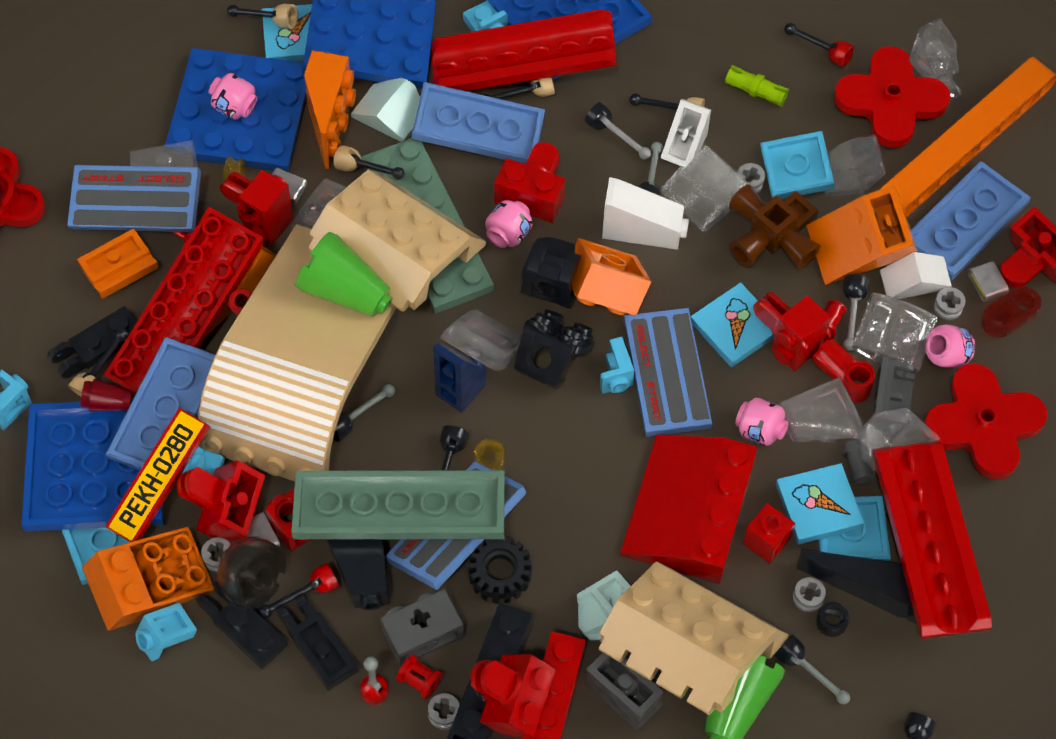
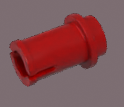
M238 289L231 293L228 304L232 312L237 316L243 309V307H238L237 304L243 301V299H246L247 302L252 295L250 291Z
M829 300L824 309L831 316L825 341L834 339L837 334L836 327L847 311L845 305L837 300Z

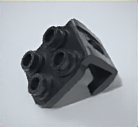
M540 237L536 239L522 270L523 282L520 293L571 309L573 302L577 300L571 287V281L581 259V255L575 254L576 244L553 237Z
M545 309L544 314L537 312L535 317H531V319L525 322L514 369L557 390L566 380L562 378V375L574 354L584 355L591 352L595 342L591 335L592 328L577 322L574 323L573 327H564L562 322L563 315ZM544 345L550 347L551 363L547 368H539L534 363V354L537 350L543 349Z

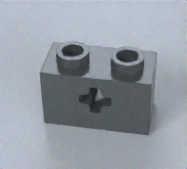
M445 589L437 593L435 591L427 592L420 596L417 602L406 607H394L381 618L382 632L400 667L411 654H415L420 658L464 638L463 623ZM421 622V624L426 627L421 628L420 625L416 623Z
M602 652L586 669L584 684L638 731L661 707L664 691L654 682L626 666L628 661L626 658L620 663Z

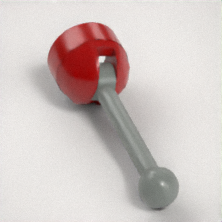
M367 657L364 660L363 666L369 675L360 684V694L366 703L378 705L388 697L389 687L386 679L375 672L378 667L377 659Z

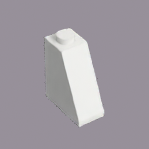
M609 177L602 239L678 250L679 239L686 238L689 219L683 218L684 205L617 178Z

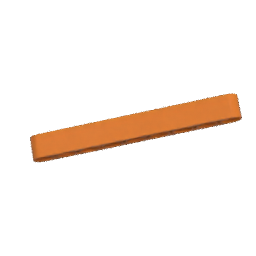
M1035 57L1029 58L881 189L895 185L906 217H908L1041 99L1055 84L1056 73Z

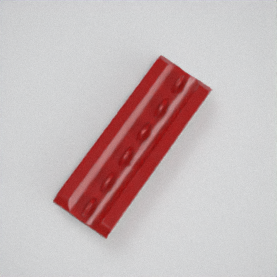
M604 9L440 37L431 43L433 84L462 91L617 66L612 13Z
M208 207L104 376L136 394L165 337L200 349L226 307L231 293L237 289L260 252L264 237Z
M940 441L908 446L873 449V458L921 639L991 630L992 620L943 444Z

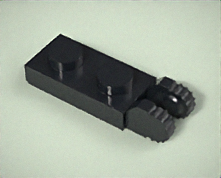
M123 306L68 339V342L58 344L49 351L47 357L52 364H55L76 353L77 356L68 359L58 369L61 377L69 378L85 368L89 369L96 365L116 338V331L124 328L130 334L137 321L128 309ZM121 341L112 354L119 351L125 341Z
M217 579L212 584L214 591L228 605L222 611H219L213 602L203 594L196 598L198 605L213 619L216 627L259 668L263 669L288 646L287 641L239 595L236 597L231 589Z
M301 595L296 598L298 609L307 620L297 625L291 613L285 607L277 610V613L289 631L291 639L329 691L357 673L358 668L320 613H316L306 598Z

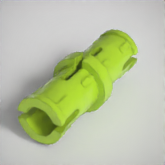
M735 65L731 66L725 78V84L749 93V96L752 98L757 96L779 107L783 106L789 93V88L766 80L764 75L749 73Z

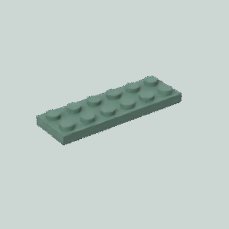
M408 139L361 156V160L393 169L396 167L403 168L405 175L402 179L397 180L391 174L363 167L365 172L371 170L386 175L464 226L421 141ZM475 254L467 263L458 257L455 258L430 281L427 300L434 314L494 292V283L479 254Z
M505 470L296 471L292 537L293 539H504Z

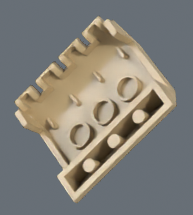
M367 170L327 203L309 233L312 236V242L308 249L312 251L328 232L337 234L391 288L389 296L393 299L390 304L404 312L408 306L415 310L427 299L430 281L455 258L458 257L467 263L486 245V241L386 175Z
M656 561L617 599L599 632L601 635L600 642H602L599 646V651L620 663L625 659L628 652H631L626 662L628 668L650 681L660 669L662 672L656 681L657 685L681 699L685 696L689 687L693 690L687 699V703L710 715L714 709L721 713L733 701L739 678L760 655L770 659L785 643L789 634L674 569Z

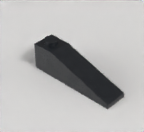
M806 549L801 550L797 564L798 570L897 617H904L910 622L917 623L901 564Z

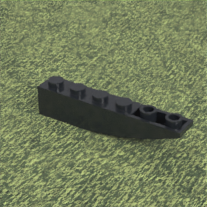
M499 602L476 663L481 660H498L500 662L502 655L523 654L533 628V613ZM471 680L468 682L447 739H490L494 731L480 722L487 701L483 699L484 695L477 692L471 686Z

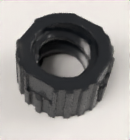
M826 603L817 615L816 625L818 630L825 634V636H840L847 629L849 623L848 610L841 606L840 603ZM835 615L840 618L841 622L838 626L831 625L826 621L825 616Z

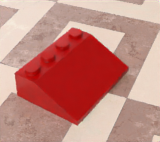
M656 435L620 556L651 565L657 561L679 573L720 584L758 447L723 437Z

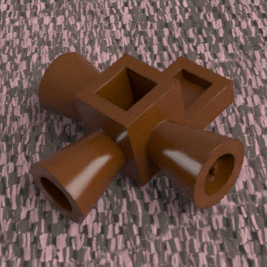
M746 184L732 197L728 208L752 221L749 233L729 243L731 254L742 266L750 268L765 248L774 254L782 247L799 270L806 267L815 258L820 250V244L799 232L817 218L819 210L798 192L794 191L784 201L776 195L765 204L750 184Z

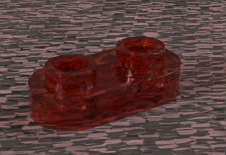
M1029 287L1014 289L985 309L981 319L984 331L998 338L1011 334L1037 316L1042 304L1041 297L1035 290ZM1018 305L1025 306L1027 310L1020 309ZM993 321H999L1002 325H997Z

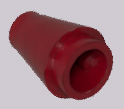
M93 379V382L84 381L80 407L88 408V412L128 411L131 404L132 391H127L97 379Z

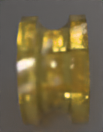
M228 156L224 164L223 181L227 180L232 171L245 176V159L240 158L238 161H235L233 157Z
M488 439L476 446L474 452L475 462L491 470L502 469L505 464V451L498 441ZM491 451L492 455L496 452V460L488 462V458H486L484 461V452Z

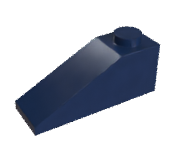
M437 343L433 347L436 396L462 413L486 386V369L477 358L467 357L460 351Z

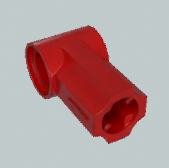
M826 340L819 346L812 357V361L842 387V394L847 400L854 403L864 402L871 394L875 377L874 368L866 361H857L835 340ZM852 380H860V381H862L863 383H860V384H859V383H856V382H854V381H852Z

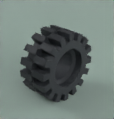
M507 536L506 541L495 539V541L491 542L490 539H484V545L479 544L475 549V553L472 552L469 557L470 585L473 584L474 592L476 594L481 592V598L487 601L488 597H491L492 603L495 604L499 603V599L504 598V603H509L512 596L515 599L521 597V591L525 592L527 590L528 582L531 580L532 565L531 560H529L530 554L528 550L523 551V544L518 541L515 545L513 538ZM495 559H505L512 564L514 571L505 580H495L486 571L488 564Z

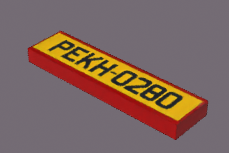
M179 408L105 527L129 542L141 540L176 484L179 476L207 434L210 426Z

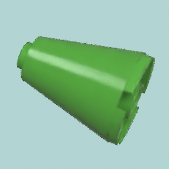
M328 232L310 253L313 257L308 266L304 264L301 268L295 287L307 294L372 317L377 312L382 315L393 299L389 296L391 288L337 234Z
M760 655L737 681L733 701L721 713L714 709L710 715L707 714L705 733L711 736L710 739H743L783 679L785 669L777 663L774 669L766 666L765 661L767 658Z

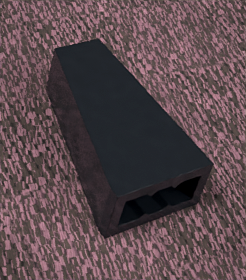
M326 539L354 608L376 610L381 608L382 605L390 604L383 539Z

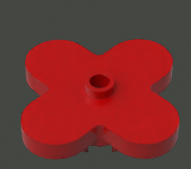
M893 46L882 47L872 55L869 75H847L838 81L834 92V102L838 109L848 115L861 116L863 119L866 117L871 122V132L874 139L879 144L889 148H899L908 144L913 137L915 121L917 119H935L942 116L948 108L951 97L948 87L940 80L928 77H915L913 75L911 57L904 50Z
M0 147V228L3 225L14 227L32 226L45 213L43 196L36 187L17 183L20 175L17 157L11 150Z
M981 364L964 365L957 370L951 383V393L954 402L937 405L928 412L923 425L924 435L928 442L940 441L943 444L944 450L963 449L970 453L975 469L984 477L993 480L1005 479L1014 473L1020 461V450L1017 440L1031 438L1041 432L1047 420V408L1040 398L1031 393L1003 394L996 375L986 366Z

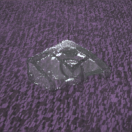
M941 18L919 28L909 62L922 77L935 78L943 82L948 87L952 98L961 95V88L953 80V75L959 73V63L956 57V40Z
M840 378L780 402V406L783 407L785 412V420L788 421L787 432L793 442H808L813 439L828 443H835V439H861L864 442L867 441L868 437L862 421Z

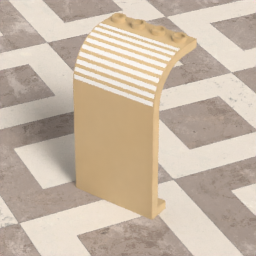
M297 224L223 339L209 370L198 414V419L210 426V429L199 445L200 448L222 455L224 458L233 461L239 460L250 467L295 481L296 471H329L332 441L344 403L396 310V307L390 304L382 315L377 312L372 317L307 294L295 287L301 268L304 264L308 266L313 257L310 255L312 251L308 249L312 242V236L309 234L312 229Z

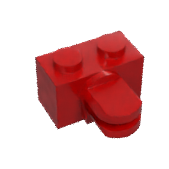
M537 143L531 149L525 164L506 158L494 182V204L498 205L504 200L520 201L529 208L530 216L553 224L565 199L566 178L554 174L559 165V152L557 148L550 143Z
M261 170L252 181L238 172L232 171L227 180L223 181L220 185V190L224 197L237 204L238 216L243 221L244 226L264 237V243L270 247L293 221L289 187L286 181L278 175H270Z
M1034 206L1010 227L1011 243L1018 250L1002 262L1001 275L1008 287L1018 290L1023 288L1040 272H1043L1056 284V226Z
M771 291L753 305L755 315L772 330L774 341L771 350L775 358L781 364L789 366L794 372L810 360L819 346L824 343L831 316L808 295L790 308Z
M238 460L215 468L214 474L199 467L185 471L179 476L176 487L179 496L202 508L196 527L197 531L210 538L220 537L232 542L245 538L248 535L265 475Z
M532 654L502 655L500 662L498 660H481L477 662L471 671V686L477 692L484 695L483 699L487 701L480 722L505 737L534 738L556 669Z

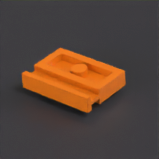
M134 228L77 259L79 267L94 289L97 290L101 299L110 296L159 268L156 259L152 257L149 249Z

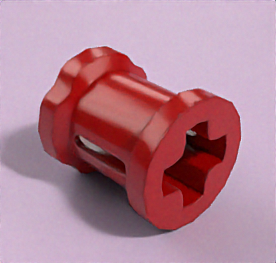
M411 654L398 671L396 681L400 684L405 682L419 691L421 698L428 700L438 688L443 678V672L439 670L434 672L420 663L418 656ZM416 673V674L420 675V676L423 677L425 680H424V681L421 680L420 678L416 677L414 674Z

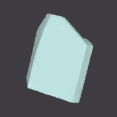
M398 78L375 83L353 110L351 117L403 142L413 132L420 96L415 85L407 79Z
M617 570L577 594L578 626L588 640H600L601 635L599 632L617 599L631 587Z

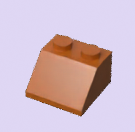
M578 238L575 254L581 255V259L571 281V287L577 300L588 306H595V304L605 306L610 312L617 315L628 313L636 316L652 282L637 256Z

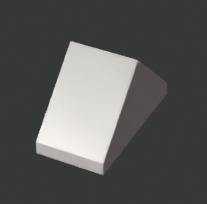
M681 99L661 159L690 169L707 137L711 109Z
M912 252L880 270L887 302L937 292L945 287H952L943 256Z

